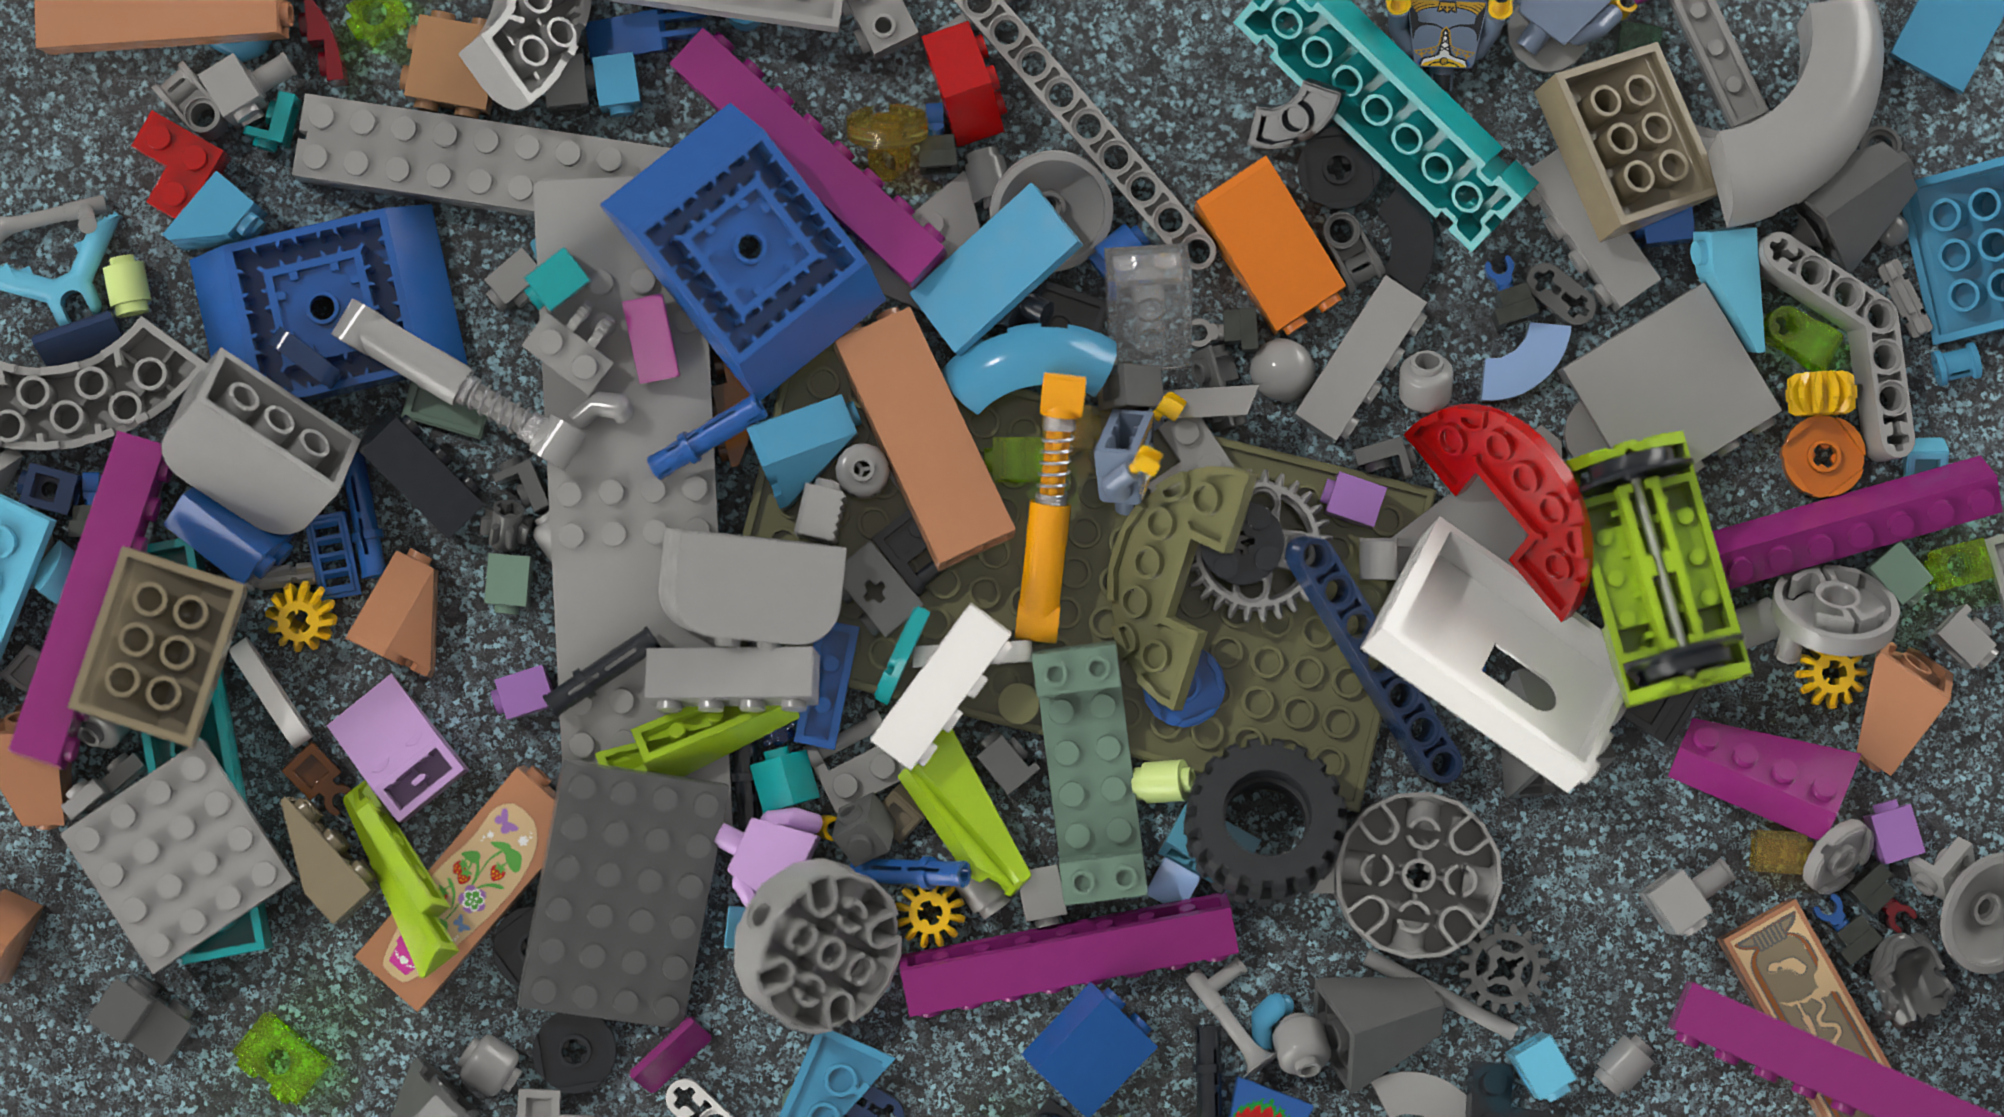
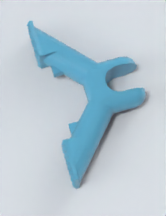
M114 211L108 217L99 218L96 230L86 234L84 240L74 244L78 252L70 271L60 277L51 279L36 275L30 266L18 270L6 263L4 266L0 265V291L47 303L59 326L72 323L66 311L65 302L68 296L73 293H81L92 314H99L102 309V302L92 281L119 220L123 219L122 215Z

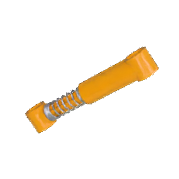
M1044 372L1040 414L1045 417L1043 422L1044 428L1042 429L1046 431V437L1041 439L1042 442H1045L1044 450L1040 451L1044 453L1043 461L1038 462L1042 465V472L1037 473L1041 476V482L1036 484L1037 487H1040V490L1035 493L1036 499H1031L1029 504L1026 547L1014 640H1031L1033 642L1052 644L1057 642L1060 597L1072 506L1066 502L1068 501L1066 499L1068 498V493L1065 490V486L1070 483L1066 476L1071 473L1067 467L1072 462V459L1069 457V452L1073 451L1070 441L1075 438L1071 432L1076 430V420L1082 418L1086 387V377Z

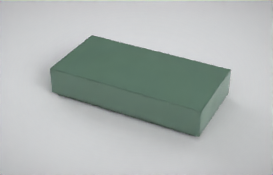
M411 381L401 414L402 418L407 414L415 422L478 440L483 439L488 422L486 415H478V410H469L467 404L462 406L457 403L452 406L418 386L413 381Z

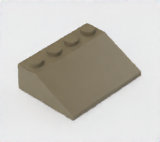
M1658 42L1556 73L1534 92L1599 242L1636 231L1718 196L1708 154Z
M122 546L68 708L195 749L249 589L244 584Z

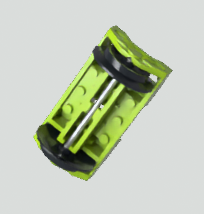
M1684 431L1661 433L1646 437L1639 442L1637 439L1618 443L1612 446L1613 449L1604 448L1564 461L1570 468L1578 487L1580 486L1582 473L1588 472L1590 482L1579 488L1582 497L1600 495L1584 499L1593 536L1594 554L1591 578L1605 624L1601 629L1626 709L1668 696L1751 675L1753 672L1743 641L1744 635L1740 631L1694 470V461L1690 456ZM1676 473V476H1672V477L1660 479V478H1663V477H1666V476H1669V475H1672V474ZM1657 576L1658 580L1653 581L1652 577ZM1724 663V666L1704 670ZM1627 671L1644 672L1648 683L1662 680L1667 681L1641 689L1627 674Z

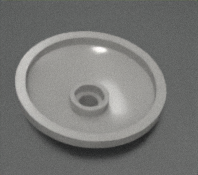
M1062 150L1037 152L1013 164L1003 174L994 189L990 202V219L1028 184L1033 183L1046 198L1050 197L1053 199L1052 206L1083 243V246L1054 272L1070 269L1086 261L1095 252L1093 248L1107 237L1113 220L1112 194L1101 172L1085 158Z
M2004 852L1987 855L1967 867L1951 886L1942 908L1940 928L1946 951L1957 964L1979 974H1994L2004 971Z

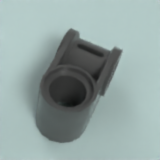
M1338 212L1332 214L1324 221L1320 228V239L1333 265L1345 282V290L1348 294H1353L1356 292L1357 286L1376 276L1382 278L1387 275L1378 253L1372 244L1369 243L1359 221L1348 212ZM1339 221L1347 224L1351 232L1348 242L1338 243L1332 239L1329 230L1333 222ZM1364 264H1367V267H1365L1364 269L1356 273H1352V270Z

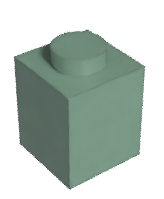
M1902 541L1892 543L1862 569L1864 573L1874 577L1897 598L1899 606L1907 603L1909 607H1912L1929 593L1925 586L1934 579Z
M488 553L484 603L494 605V613L519 615V608H530L534 558L530 556Z

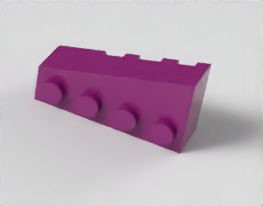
M1692 718L1668 777L1819 841L1832 827L1861 754Z

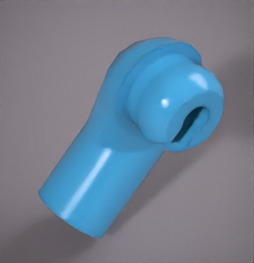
M1278 992L1270 994L1252 1011V1040L1262 1049H1273L1272 1026L1283 1016L1292 1014L1294 1002L1289 995H1281Z

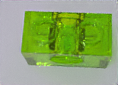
M271 1011L264 1012L232 1051L239 1058L236 1062L237 1066L254 1079L258 1075L271 1084L268 1091L285 1105H288L290 1102H293L295 1105L303 1103L334 1065L332 1061ZM277 1049L285 1051L290 1057V1067L285 1073L277 1072L271 1065V1056Z

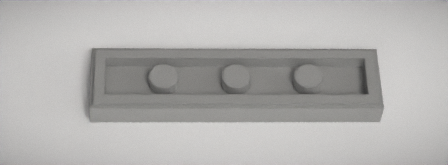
M1667 0L1728 128L1733 129L1751 123L1769 113V109L1716 0Z

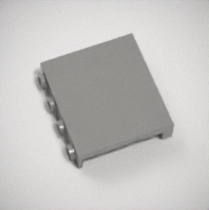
M1705 282L1695 286L1557 370L1564 384H1570L1608 449H1613L1612 446L1633 439H1637L1639 442L1653 435L1683 430L1690 456L1694 461L1695 473L1705 467L1702 459L1716 452L1718 457L1729 453L1740 445L1737 440L1738 437L1750 430L1754 436L1765 431L1775 424L1772 417L1782 411ZM1674 473V474H1672V475H1669V476H1666V477H1663V478H1660V479H1664V478L1676 476V473Z

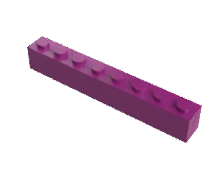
M702 28L669 63L673 71L717 112L727 104L732 103L759 125L831 216L912 290L915 289L948 255L945 247L942 245L946 240L945 237L930 223L922 227L911 216L915 213V210L899 195L891 199L882 190L885 183L871 169L867 167L863 172L851 162L855 156L840 141L837 140L832 145L821 135L825 129L809 113L801 117L791 108L795 101L778 85L773 90L761 80L765 74L751 60L747 58L742 63L731 53L735 47L725 36L718 31L712 36L705 28Z
M121 431L116 433L8 748L9 752L18 757L65 771L68 761L73 762L78 754L80 738L77 737L81 722H87L90 715L70 709L68 705L122 546L144 553L147 551L148 538H145L149 523H154L160 513L162 500L158 496L163 482L168 483L173 474L163 458L161 443Z
M1980 455L1714 530L1712 533L1728 589L1730 590L2002 513L2003 510L1997 475Z
M1224 892L1223 894L1216 893L901 954L899 966L909 1017L918 1015L922 1018H929L939 1015L943 1010L953 1008L971 1010L980 1007L984 1002L995 1000L1012 1002L1023 998L1026 994L1036 992L1053 994L1064 990L1067 986L1077 984L1087 986L1090 982L1094 985H1099L1108 978L1119 976L1136 978L1145 975L1150 970L1160 968L1177 970L1186 967L1191 962L1201 960L1219 962L1227 959L1232 954L1239 953L1231 906L1227 893Z
M1686 981L1667 1026L1677 1031L1675 1040L1695 1049L1699 1048L1701 1042L1716 1048L1714 1057L1734 1066L1738 1065L1740 1059L1755 1065L1753 1074L1773 1083H1776L1779 1076L1794 1082L1792 1091L1812 1100H1815L1817 1093L1833 1099L1830 1105L1831 1108L1854 1117L1856 1110L1872 1117H2001L1694 982Z

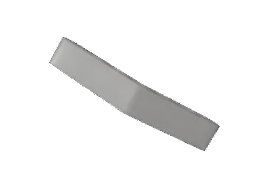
M1774 232L1758 238L1760 276L1848 334L1852 371L1855 385H1857L1858 398L1856 400L1861 437L1865 444L1866 455L1875 462H1885L1907 456L1914 448L1915 433L1899 315L1896 306L1892 301L1787 233ZM1802 267H1804L1809 274L1808 283H1806L1801 276ZM1835 289L1840 291L1842 295V305L1835 298ZM1869 310H1870V311L1874 314V316H1875V319H1876V325H1875V327H1874V326L1870 323V321H1869V318H1868V312H1869ZM1875 351L1880 355L1881 358L1880 368L1876 365L1874 361ZM1881 392L1884 394L1887 400L1886 409L1881 405L1879 400ZM1884 419H1888L1889 423L1884 424Z

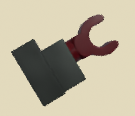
M1872 861L1843 890L1866 913L1874 915L1881 909L1885 914V923L1888 928L1893 932L1901 933L1902 929L1895 922L1896 914L1904 911L1912 919H1916L1917 914L1913 908L1900 904L1893 898L1897 893L1886 882L1893 874L1882 862Z

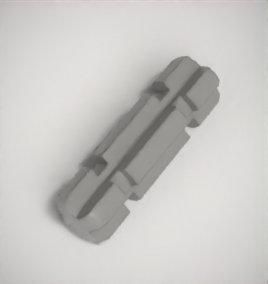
M1893 259L1878 268V273L1884 284L1888 282L1890 288L1887 291L1901 319L1906 318L1908 323L1904 325L1910 337L1917 338L1930 332L1933 329V324L1927 313L1922 314L1921 309L1924 306L1910 279L1905 280L1903 274L1906 271L1901 261Z
M296 563V567H292L290 564L273 566L261 580L258 577H254L245 586L249 589L248 592L255 591V588H259V590L284 588L289 582L293 585L295 583L301 585L303 581L308 580L310 585H314L316 577L313 563Z

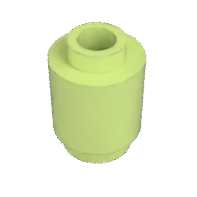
M133 254L110 258V265L103 268L110 308L115 309L116 317H132L149 312L148 302L151 301L144 261H135Z
M1184 759L1144 762L1141 767H1135L1132 771V791L1136 795V800H1144L1147 804L1187 801L1192 784L1196 778L1195 771L1192 767H1188Z

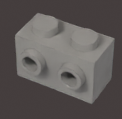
M844 0L842 13L845 18L850 15L853 16L859 28L853 34L862 53L865 54L870 51L875 61L919 40V32L903 0Z

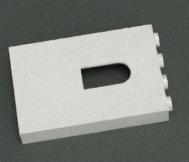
M1441 516L1420 536L1361 647L1364 651L1567 793L1579 782L1582 781L1587 784L1593 778L1600 766V763L1596 761L1597 756L1605 751L1613 739L1614 734L1609 731L1626 711L1601 629L1577 612L1571 618L1561 623L1516 569ZM1494 646L1551 686L1556 697L1555 707L1552 710L1540 711L1535 709L1482 672ZM1627 671V674L1638 685L1640 677L1636 675L1637 672Z

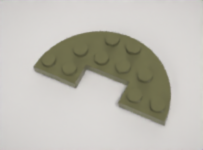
M1205 466L1190 471H1181L1168 477L1156 485L1157 489L1144 502L1135 505L1126 518L1113 547L1107 576V601H1112L1115 625L1111 626L1114 640H1116V646L1122 659H1128L1133 670L1138 675L1136 681L1158 702L1173 711L1183 710L1208 633L1175 617L1199 542L1224 554H1233L1259 475L1245 469Z

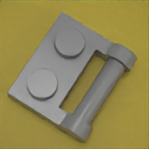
M877 709L866 714L867 719L840 732L835 750L812 745L803 746V749L807 750L810 763L836 814L840 807L872 792L876 794L900 782L897 776L906 768L878 746L831 770H828L823 760L874 734L883 721Z

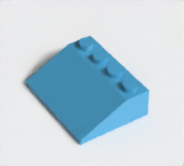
M2004 156L1915 180L1918 190L1902 209L1903 217L1909 225L1908 239L1925 312L1933 324V329L1930 331L1933 345L2004 330Z

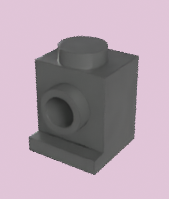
M997 729L978 744L982 752L976 757L1007 795L1012 793L1040 769L1036 762L1028 767L1024 762L1029 757L1026 750L1015 737L1007 742Z

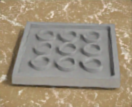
M199 740L195 749L187 748L60 833L152 974L158 973L296 880L204 740Z

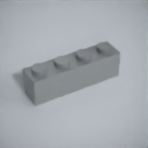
M1559 148L1527 170L1539 184L1525 198L1533 207L1539 205L1548 217L1544 220L1547 229L1556 240L1563 238L1571 250L1568 254L1570 261L1579 273L1587 272L1595 283L1592 291L1605 308L1611 306L1616 312L1661 280L1629 233L1599 242Z
M1385 275L1292 418L1332 444L1337 441L1339 436L1347 440L1360 421L1359 418L1354 416V413L1362 402L1370 405L1382 387V384L1376 381L1385 367L1392 371L1404 354L1405 350L1399 347L1400 343L1407 333L1415 337L1428 316L1421 312L1427 302Z
M759 647L647 648L645 699L653 707H657V711L665 713L681 712L682 706H698L699 711L710 713L722 712L724 706H740V710L745 712L765 711V706H781L782 710L789 712L806 711L807 705H819L820 655L814 647H775L774 651L762 650Z

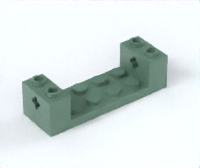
M1116 640L1034 650L1032 652V661L1041 712L1059 851V869L1064 906L1148 895L1136 795L1132 791L1131 784L1133 772Z

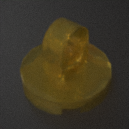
M888 104L889 112L873 113L872 105L855 110L847 116V139L855 145L867 148L869 168L883 182H890L905 174L910 167V146L918 144L928 137V118H925V111L911 105ZM883 152H887L893 157L896 165L895 171L885 165Z

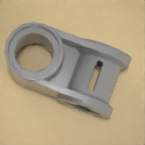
M182 60L178 64L179 69L161 85L156 83L151 88L196 135L205 140H216L226 132L229 122L222 116L198 76ZM209 109L214 110L215 117L213 122L207 127H199L197 120L201 112Z

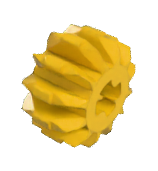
M1829 370L1796 373L1787 379V390H1785L1786 403H1788L1789 413L1794 416H1836L1848 414L1856 409V398H1858L1857 385H1855L1854 375L1848 371Z
M308 580L301 583L299 591L295 585L289 582L283 588L284 594L275 592L271 597L274 606L268 607L265 616L274 620V622L270 624L268 631L269 633L281 632L283 634L278 642L280 646L286 645L289 640L294 641L293 648L295 652H300L305 643L310 649L316 650L320 645V639L328 641L331 638L333 632L329 627L336 625L338 621V616L329 612L334 608L335 600L327 599L322 601L321 597L325 592L324 587L320 586L316 589L315 593L310 592ZM300 610L308 614L303 623L295 618Z
M1811 649L1809 650L1813 658L1802 654L1799 662L1807 666V670L1795 671L1794 677L1798 679L1807 677L1808 683L1802 685L1799 688V692L1806 694L1815 690L1811 698V704L1819 705L1825 697L1828 709H1835L1838 704V697L1845 705L1853 702L1852 695L1848 689L1857 693L1863 691L1864 686L1854 680L1855 677L1867 675V669H1855L1854 664L1863 658L1862 655L1836 656ZM1830 662L1834 664L1832 669L1838 668L1839 677L1832 679L1831 684L1828 683L1830 678H1823L1822 670L1829 668Z
M916 885L920 892L918 896L905 887L902 893L912 901L911 905L902 902L895 904L898 911L909 912V917L897 920L898 927L905 926L910 922L914 926L906 933L905 939L908 941L912 940L916 933L920 931L923 933L920 947L926 948L929 942V934H934L937 946L941 947L944 946V939L940 933L941 930L944 929L953 938L958 935L957 930L948 924L949 920L958 923L965 921L964 915L951 914V909L964 905V900L959 898L949 903L946 899L954 892V886H947L941 895L937 893L939 886L926 892L925 889H921L919 885ZM929 900L932 906L940 905L942 909V916H936L939 922L931 925L928 919L920 920L918 916V909H924L921 904Z

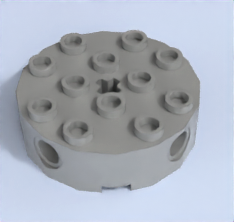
M1432 792L1392 794L1364 808L1346 828V834L1338 858L1334 862V897L1348 925L1374 948L1407 959L1442 957L1469 943L1493 917L1503 886L1500 852L1485 824L1461 802ZM1415 863L1420 864L1421 871L1427 872L1426 880H1420L1417 887H1413V880L1406 876L1407 870L1415 868Z
M824 858L793 863L760 885L756 895L746 906L743 917L736 927L734 969L744 995L764 1013L773 1015L788 1028L814 1035L831 1032L832 1027L840 1026L847 1020L855 1022L870 1012L888 989L901 957L902 937L897 934L898 921L896 919V915L899 914L893 898L873 879L858 874L846 864Z

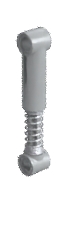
M353 298L331 333L337 339L359 352L374 358L452 406L457 403L462 406L467 404L469 410H478L479 416L486 415L489 422L495 420L499 428L507 427L508 433L515 432L518 439L523 440L526 444L529 443V451L563 471L568 467L586 436L580 430L552 414L544 417V415L541 416V413L538 414V412L531 413V407L526 410L521 407V402L517 404L512 402L511 396H508V398L502 396L501 390L498 392L493 391L491 384L488 386L481 384L482 379L474 376V369L397 326L386 317Z

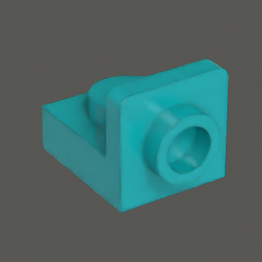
M279 91L277 100H271L267 109L266 124L270 125L269 130L245 125L243 134L253 140V147L261 150L276 152L278 146L290 149L302 101L294 94Z

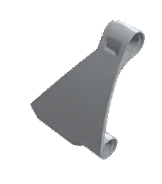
M1542 425L1537 427L1535 431L1541 434L1562 458V441ZM1478 476L1466 492L1456 497L1451 492L1392 538L1359 537V579L1397 580L1420 536L1440 516L1514 569L1516 568L1508 559L1529 535Z

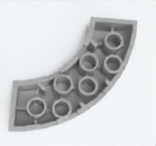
M494 0L484 27L478 36L460 51L458 55L481 87L494 101L508 109L520 110L526 108L555 83L561 76V72L568 61L575 55L582 29L587 25L592 0Z
M1832 0L1809 3L1796 26L1800 44L1799 76L1794 89L1785 100L1763 117L1751 123L1718 132L1707 154L1727 228L1751 224L1775 216L1778 211L1796 202L1797 204L1801 203L1812 192L1830 181L1856 150L1875 112L1883 78L1885 54L1883 26L1879 7L1873 0Z
M140 316L134 325L118 340L101 350V353L80 362L76 361L59 366L35 368L0 361V447L36 451L71 449L110 439L116 436L117 431L126 433L149 421L172 405L186 392L190 382L207 362L143 316Z

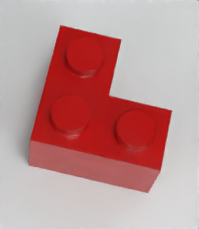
M969 21L921 36L957 147L1005 132L1001 115L1007 114V109L1001 91L998 90L1001 89L994 65L985 66L984 59L989 58V54L982 34L974 36Z
M153 110L149 113L131 144V147L140 154L165 167L146 203L174 220L214 172L217 171L222 175L232 159L222 149Z

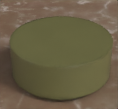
M1012 683L1006 686L998 697V710L1001 716L1009 723L1016 725L1028 723L1038 712L1039 698L1037 693L1031 686L1025 683Z

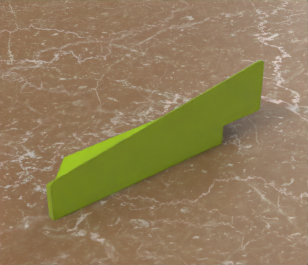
M687 706L682 708L681 712L670 713L630 729L635 743L595 753V756L601 765L684 777L797 720L799 713L784 711L781 709V706H765V711L745 712L740 710V706H724L722 712L715 713L699 711L698 706Z
M941 729L932 741L938 747L927 763L922 766L917 762L912 770L906 767L897 777L955 860H964L969 863L971 879L982 882L986 878L992 879L1001 885L1006 895L1013 896L1031 878V873L953 729L949 733Z
M364 780L344 796L343 802L416 970L421 978H426L459 952V949L438 918L451 907L386 806L374 793L366 780Z

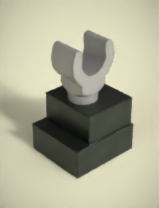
M1256 307L1223 310L1224 324H1210L1207 320L1200 318L1193 319L1190 322L1192 327L1201 326L1207 330V336L1204 340L1192 341V347L1205 348L1211 342L1225 340V345L1241 344L1242 353H1255L1258 351Z

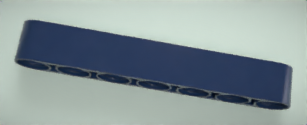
M1298 536L1293 538L1285 550L1287 565L1414 770L1420 777L1439 783H1450L1456 780L1463 769V759L1423 692L1380 661L1375 669L1372 670L1370 668V654L1361 647L1377 618L1333 546L1327 540L1319 537ZM1312 545L1315 549L1316 557L1314 562L1308 566L1304 560V552L1308 546ZM1331 580H1334L1337 585V593L1329 601L1326 596V586ZM1355 615L1358 619V629L1353 635H1350L1347 630V623L1351 616ZM1398 684L1401 689V696L1393 704L1390 699V692ZM1417 719H1420L1422 731L1417 738H1413L1411 727ZM1441 753L1443 765L1435 773L1433 760L1437 754Z

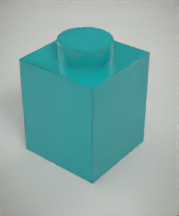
M562 247L524 277L530 285L524 292L538 310L546 306L550 312H554L590 284L592 280L565 247Z
M788 746L764 752L765 761L750 765L763 814L766 811L783 809L820 798L806 749L790 753Z

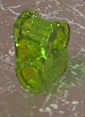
M1781 306L1766 314L1767 317L1763 319L1764 338L1768 345L1792 357L1797 363L1811 371H1827L1845 336L1841 332L1791 306ZM1782 318L1786 320L1785 328L1789 331L1783 335L1778 333L1780 325L1776 323Z

